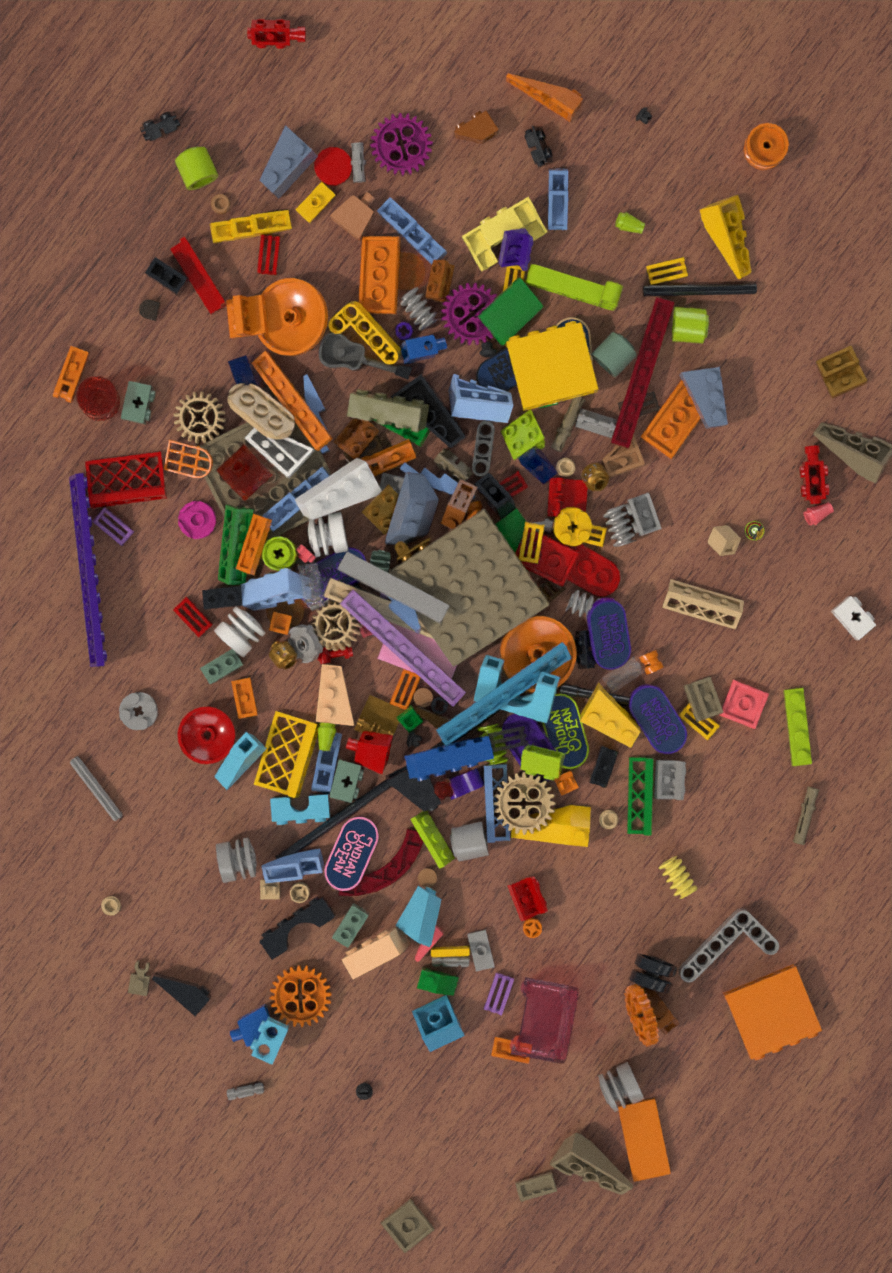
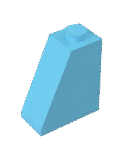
M418 886L398 920L396 927L416 942L430 948L442 899L435 895L437 892L427 886L424 889Z

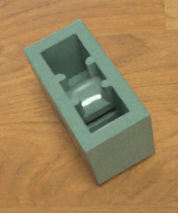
M129 381L121 419L146 425V421L150 420L152 412L149 409L150 402H154L156 391H153L154 387ZM141 398L143 405H140L138 408L135 405V401H139Z
M231 649L200 669L211 685L245 664L239 654Z
M339 759L330 798L352 803L353 799H357L359 788H356L357 781H362L364 773L361 765ZM349 776L353 784L345 786V782L342 779H346Z
M353 903L332 938L348 948L369 916V912Z

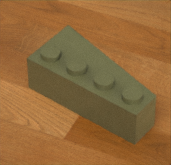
M357 389L356 392L350 393L348 417L366 421L377 419V423L384 425L395 423L397 428L411 427V431L415 432L426 428L429 405L424 404L422 400L413 399L410 402L405 401V397L394 396L393 399L386 397L387 394L384 393L371 395L368 394L367 390Z

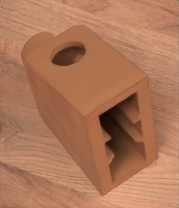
M368 192L360 200L352 195L330 215V218L360 242L375 215L374 211L369 208L375 201V198Z

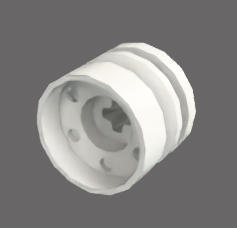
M341 512L328 514V523H324L323 518L319 517V525L315 524L314 519H309V541L316 557L321 556V547H323L325 555L329 554V546H333L335 553L348 551Z
M236 606L233 611L238 617L235 618L229 614L228 617L232 624L229 625L222 621L214 632L234 651L245 657L252 649L248 639L250 638L258 642L259 639L254 633L257 632L262 637L266 633L254 617Z

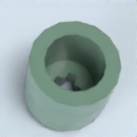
M612 332L591 356L606 372L616 378L637 356L633 345L625 337Z

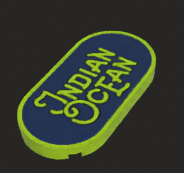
M556 694L547 723L542 722L545 734L556 751L566 753L563 768L574 769L586 761L589 754V746L583 724L580 722V713L576 702L568 695Z

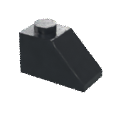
M487 473L474 484L478 487V491L488 505L501 519L517 508L512 496L490 473Z

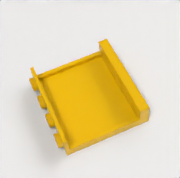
M572 321L566 323L565 327L558 328L557 326H552L542 333L533 331L528 333L526 337L521 338L518 335L510 337L509 341H506L523 411L598 392V385L581 323Z

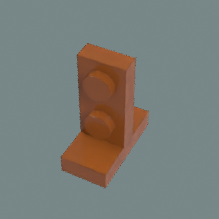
M460 479L448 503L441 524L452 529L460 525L478 487Z
M645 987L643 988L644 994H647V998L650 1000V1006L653 1008V1014L656 1016L658 1023L657 1027L666 1035L680 1023L656 991Z

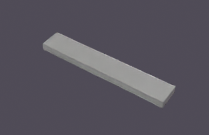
M346 552L338 567L339 571L440 624L450 605L349 552Z

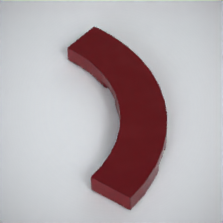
M407 828L400 849L386 865L372 873L363 875L361 882L356 887L347 891L339 890L338 895L361 896L370 894L396 882L408 871L422 848L423 840L417 830Z

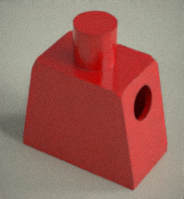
M363 731L359 740L349 737L346 749L356 751L355 763L383 775L388 764L393 735Z

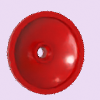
M199 707L186 714L180 722L177 733L178 743L182 752L190 760L200 764H213L221 761L229 754L235 743V728L228 715L220 709ZM206 731L211 733L210 738L204 736Z

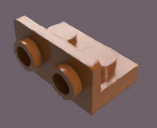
M352 418L333 443L353 459H356L377 435L379 430L369 421Z

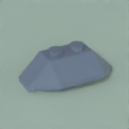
M406 472L384 542L385 544L396 545L397 542L403 541L407 545L428 535L439 498L423 474Z

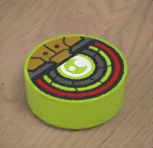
M751 521L745 526L744 532L748 539L759 540L764 535V527L760 522Z

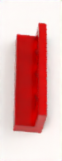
M184 236L180 239L181 242L170 248L210 315L227 306Z

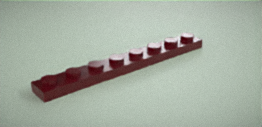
M659 297L655 299L610 444L627 449L630 447L675 302Z

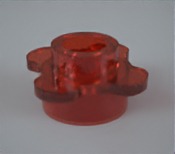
M448 778L444 779L443 782H436L434 792L440 800L453 796V790L450 785L451 781Z

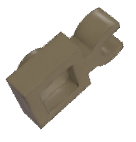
M137 960L135 963L137 974L131 973L128 993L147 996L151 976H147L145 973L149 970L150 963L147 962L145 969H141L139 967L140 961Z

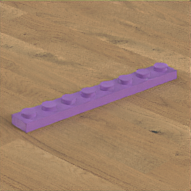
M352 589L340 602L350 614L451 706H454L466 693L355 590Z

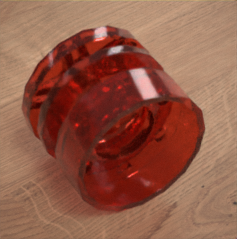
M91 376L79 385L76 393L77 403L87 417L95 421H106L118 412L120 396L113 383L107 378ZM101 396V398L103 399L101 400L102 404H98L97 402H95L98 400L97 397Z

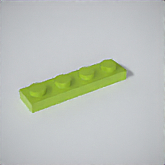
M804 689L783 690L792 766L812 764Z

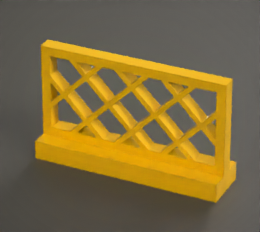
M275 711L265 745L267 749L262 754L254 785L293 798H299L318 737V727H320V724ZM279 716L286 718L289 726L282 730L277 725ZM298 723L306 724L305 732L298 736L293 726ZM291 728L295 738L286 742L282 732ZM279 734L284 744L274 748L272 739ZM297 740L300 745L299 751L292 754L288 744ZM285 746L290 756L281 760L276 751ZM274 753L278 762L269 767L266 761L267 756ZM291 758L294 768L287 772L283 762ZM280 764L284 775L275 779L271 769ZM266 771L269 772L273 780L267 784L260 782L261 775ZM285 776L289 782L287 790L281 789L277 783L278 780Z

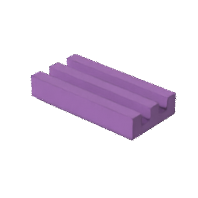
M106 507L92 521L121 546L134 533L130 527ZM107 513L119 525H121L125 530H127L128 533L125 534L123 531H121L103 514ZM101 518L119 533L123 539L120 540L98 520Z
M496 972L484 1010H489L499 1015L503 1014L514 978ZM498 978H502L493 1007H491L489 1004ZM507 980L509 981V983L507 985L500 1009H497V1005L505 981Z

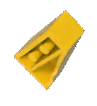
M598 683L580 714V722L631 748L640 734V726Z

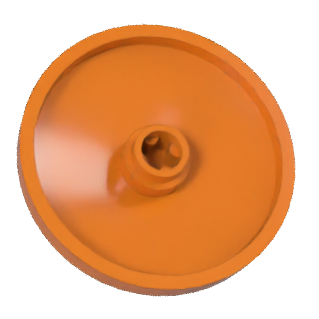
M285 278L272 283L262 292L261 295L265 296L268 334L258 335V337L268 349L281 355L297 356L310 351L320 342L326 331L328 310L322 294L316 287L300 279Z
M532 616L507 632L500 647V659L504 660L503 671L507 678H512L563 642L570 653L571 659L550 673L560 677L558 687L562 685L571 675L576 662V645L569 630L563 624L550 617ZM537 683L526 691L534 693Z

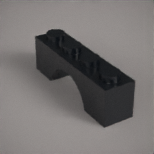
M316 896L308 902L310 904L305 909L300 907L292 913L294 915L289 920L287 918L282 919L277 923L278 927L273 931L268 929L261 934L262 938L259 942L271 960L288 950V935L294 926L301 923H311L320 928L336 917V913L324 896L320 899Z

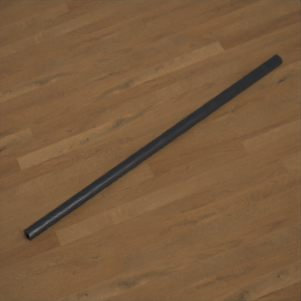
M497 710L496 712L491 714L489 717L481 721L479 724L471 728L469 731H467L451 743H455L458 740H460L462 737H464L465 735L473 731L475 728L483 724L485 721L493 717L495 714L500 712V710ZM441 740L430 749L444 746L445 744ZM387 779L279 853L275 856L276 859L298 853L392 786L388 783Z

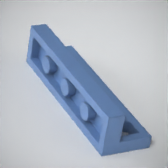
M507 764L484 765L487 843L510 841L509 824L503 826L506 829V836L495 837V828L499 824H503L501 822L503 819H497L494 815V809L497 805L493 807V799L498 802L493 796V790L497 786L504 788L500 784L502 780L507 782ZM503 768V777L497 782L492 777V769Z

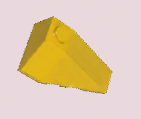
M734 195L700 209L705 229L736 277L741 279L750 274L749 250L745 247L744 238L747 237L746 231H743L742 220L745 217L739 195Z
M569 805L554 809L555 812H549L552 820H545L548 825H540L541 831L535 827L534 834H531L528 829L527 834L524 835L522 829L516 834V828H513L511 830V838L588 847L591 807ZM539 813L530 814V816L536 819Z

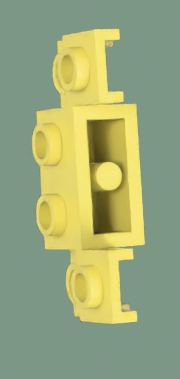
M529 197L508 209L507 207L500 209L496 212L497 216L492 219L490 217L483 219L480 222V226L462 236L481 272L498 263L491 248L502 242L504 231L525 228L532 236L533 241L547 233Z

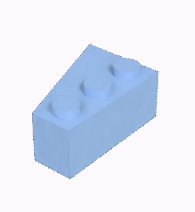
M453 374L448 390L452 416L508 423L513 408L512 394L510 392L489 385L485 388L476 385L477 381L471 380L468 382L459 379V375Z
M283 568L277 573L265 574L262 578L250 579L247 583L241 584L242 606L254 611L277 607L279 602L288 601V604H294L296 599L312 600L310 578L293 572L289 568Z

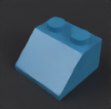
M447 995L412 1011L422 1039L430 1052L465 1036Z

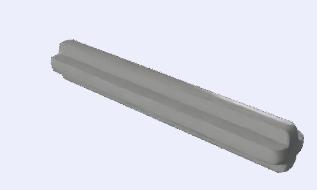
M78 756L70 761L72 767L113 821H117L123 816L121 811Z

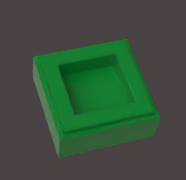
M412 706L396 717L408 733L423 722V719Z

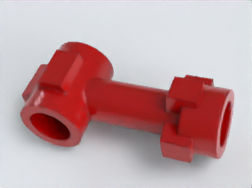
M346 645L345 650L339 649L338 651H329L323 648L317 660L320 664L330 663L331 658L344 656L345 659H349L351 656H354L352 646L348 647Z

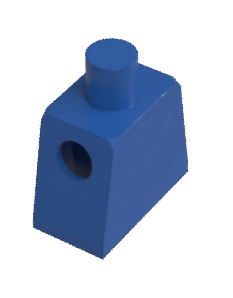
M434 335L405 340L400 345L404 365L435 357L438 351L447 349L445 338L435 340Z
M266 1004L238 1019L239 1028L230 1031L233 1042L244 1039L246 1047L252 1045L254 1038L259 1039L261 1032L258 1029L262 1020L266 1022L267 1018L270 1017ZM274 1027L267 1029L270 1035L274 1036L277 1034Z

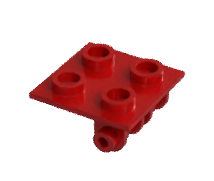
M550 478L547 516L557 517L560 511L568 507H576L586 512L588 488L583 480Z

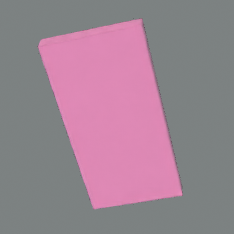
M391 623L452 679L457 665L452 666L434 639ZM385 644L382 645L377 657L378 659L414 672Z

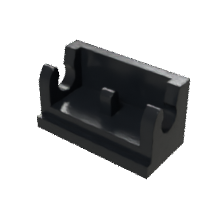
M600 746L588 782L606 788L619 752Z

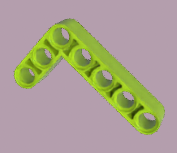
M534 264L530 265L525 281L527 285L611 311H615L623 289L622 285L607 281L605 286Z

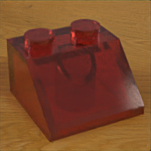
M244 444L216 470L244 501L252 496L272 476L270 471Z

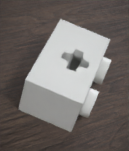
M847 596L831 612L855 640H860L876 626L873 622L875 618L870 612L867 611L865 613L861 608L862 603L858 598ZM851 613H858V621L851 620L853 617Z

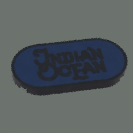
M508 348L501 350L480 364L476 373V380L479 386L487 388L489 385L507 392L517 387Z

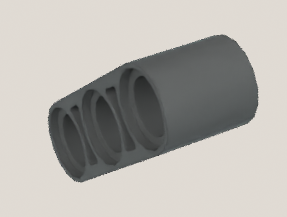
M490 421L481 422L477 428L472 471L477 477H484L490 468L495 431L494 425ZM482 426H490L491 433L483 435L480 431ZM486 444L489 451L486 454H480L478 451L479 445ZM478 463H483L486 466L484 473H478L475 470V466Z

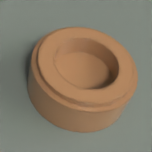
M217 194L212 198L211 207L215 213L225 214L229 211L231 204L226 195Z
M420 688L414 694V701L420 707H427L433 700L432 692L427 688Z
M424 868L418 874V881L423 887H432L437 881V874L431 868Z

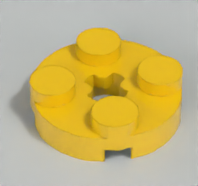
M568 507L560 511L557 518L555 517L553 532L561 543L567 546H577L590 538L592 523L586 512L576 507ZM571 522H574V524L577 525V528H575L574 531L568 529V526L571 525Z

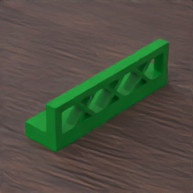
M233 505L225 506L218 580L228 585L246 583L247 573L236 569L253 517L254 509L237 508Z
M629 757L627 834L652 836L653 758ZM633 761L644 762V770L640 774L633 770ZM643 773H644V781L640 778V776H641ZM639 778L643 783V789L637 794L632 789V784ZM637 798L643 802V808L638 813L632 808V802ZM636 817L643 822L642 830H631V823Z

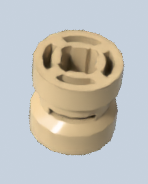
M304 882L295 883L290 890V897L296 903L305 902L310 895L309 886Z

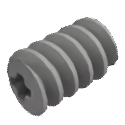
M416 287L401 298L403 300L400 305L402 307L408 305L405 311L407 313L412 311L410 318H416L415 325L421 324L419 330L423 331L438 320L434 319L437 312L430 313L432 306L425 307L428 300H420L423 294L416 295L419 289Z
M625 504L609 509L603 515L604 518H610L606 522V525H612L608 532H615L611 536V539L617 540L613 544L614 547H620L637 541L631 540L635 533L628 532L633 527L626 526L630 519L624 518V516L628 512L621 511Z
M576 590L571 595L565 611L571 607L572 614L579 610V617L586 613L587 619V613L595 603L593 602L594 596L586 599V593L579 596V590Z

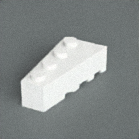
M356 458L296 498L295 501L303 516L313 520L376 497L381 492V489L367 462Z

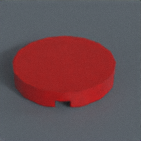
M329 147L317 155L318 157L314 162V170L317 178L322 183L338 186L350 178L352 172L351 159L343 149Z

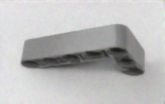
M740 908L735 910L681 964L679 975L685 982L696 980L742 932L768 955L777 953L779 943L747 910ZM742 913L746 914V921L743 923L738 922V916ZM727 927L733 928L731 936L724 935V930ZM754 927L760 928V934L757 936L751 935V930ZM769 940L773 941V948L770 950L765 949V943ZM713 941L720 942V946L716 950L710 948ZM700 954L706 955L704 963L697 962V957ZM686 968L693 969V974L690 977L683 975V971Z

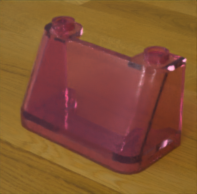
M525 977L521 984V992L526 997L520 1034L512 1038L510 1042L511 1054L564 1064L568 1056L579 990L577 987Z

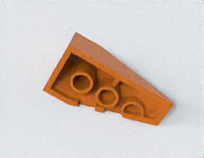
M509 73L506 76L508 83L568 122H571L583 103L582 95L574 89L570 91L564 87Z

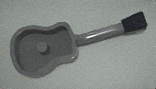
M329 333L320 344L319 359L327 368H347L351 371H358L365 364L395 373L396 376L407 380L410 378L411 367L389 365L385 362L365 357L366 351L364 346L349 341L342 334Z

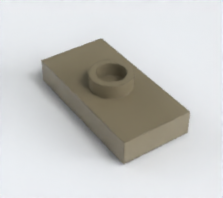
M552 1171L515 1182L520 1202L557 1192Z

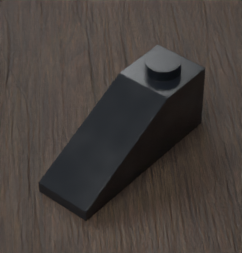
M158 973L152 978L154 982L194 1016L200 1012L212 997L210 990L204 985L200 986L193 982Z

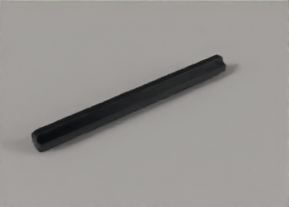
M756 283L643 286V296L741 295L757 293Z

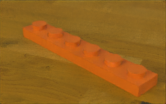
M264 351L251 364L283 407L294 416L295 423L315 450L320 451L333 438L269 352Z

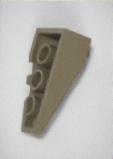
M823 422L820 423L813 434L858 475L874 483L879 480L892 458V444L880 438L873 437V439L862 437V433H847L844 428Z
M574 1133L564 1140L550 1162L552 1167L566 1175L572 1176V1173L583 1177L582 1181L597 1182L601 1188L620 1195L633 1189V1184L590 1140L578 1133Z

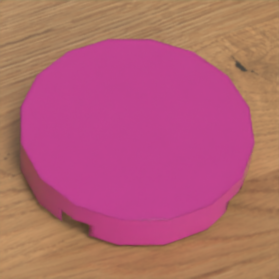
M192 501L180 510L178 525L187 537L203 539L214 531L216 514L207 503Z

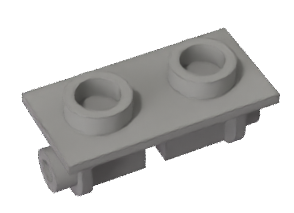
M580 409L575 427L612 438L617 420Z

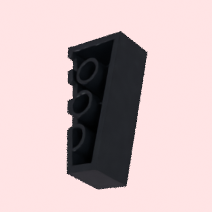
M420 374L391 396L393 399L394 396L405 397V401L410 402L413 399L422 400L424 404L429 405L426 428L448 447L454 448L468 438L423 374Z

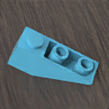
M246 732L233 745L216 773L215 778L228 790L267 748L254 735Z

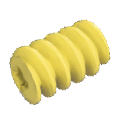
M675 856L665 861L658 868L666 869L662 875L670 876L666 882H673L670 889H677L674 896L680 895V899L695 892L697 886H691L694 882L693 879H687L690 876L689 872H684L686 869L685 865L679 866L682 860L676 859L678 856Z

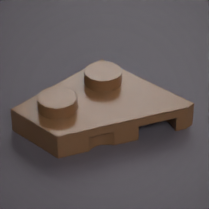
M634 434L629 449L616 445L602 459L609 478L645 466Z

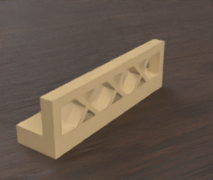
M671 579L662 608L736 630L743 612L744 601ZM670 598H673L680 603L675 605L668 602ZM688 605H696L698 609L691 610L688 608ZM713 610L716 614L711 616L706 611ZM730 615L735 617L734 622L728 621L724 617Z

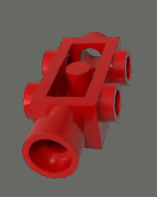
M283 19L252 20L251 27L247 28V38L251 39L252 45H256L257 48L262 49L266 48L267 45H275L278 49H284L286 46H290L291 40L306 42V27L298 26V28H291L290 21Z
M820 445L805 446L807 462H803L799 468L800 478H803L804 484L801 485V496L804 497L805 501H810V504H821L822 500L826 499V495H829V484H825V476H828L827 464L824 465V461H819ZM810 468L815 469V475H810ZM812 487L816 488V494L810 492Z

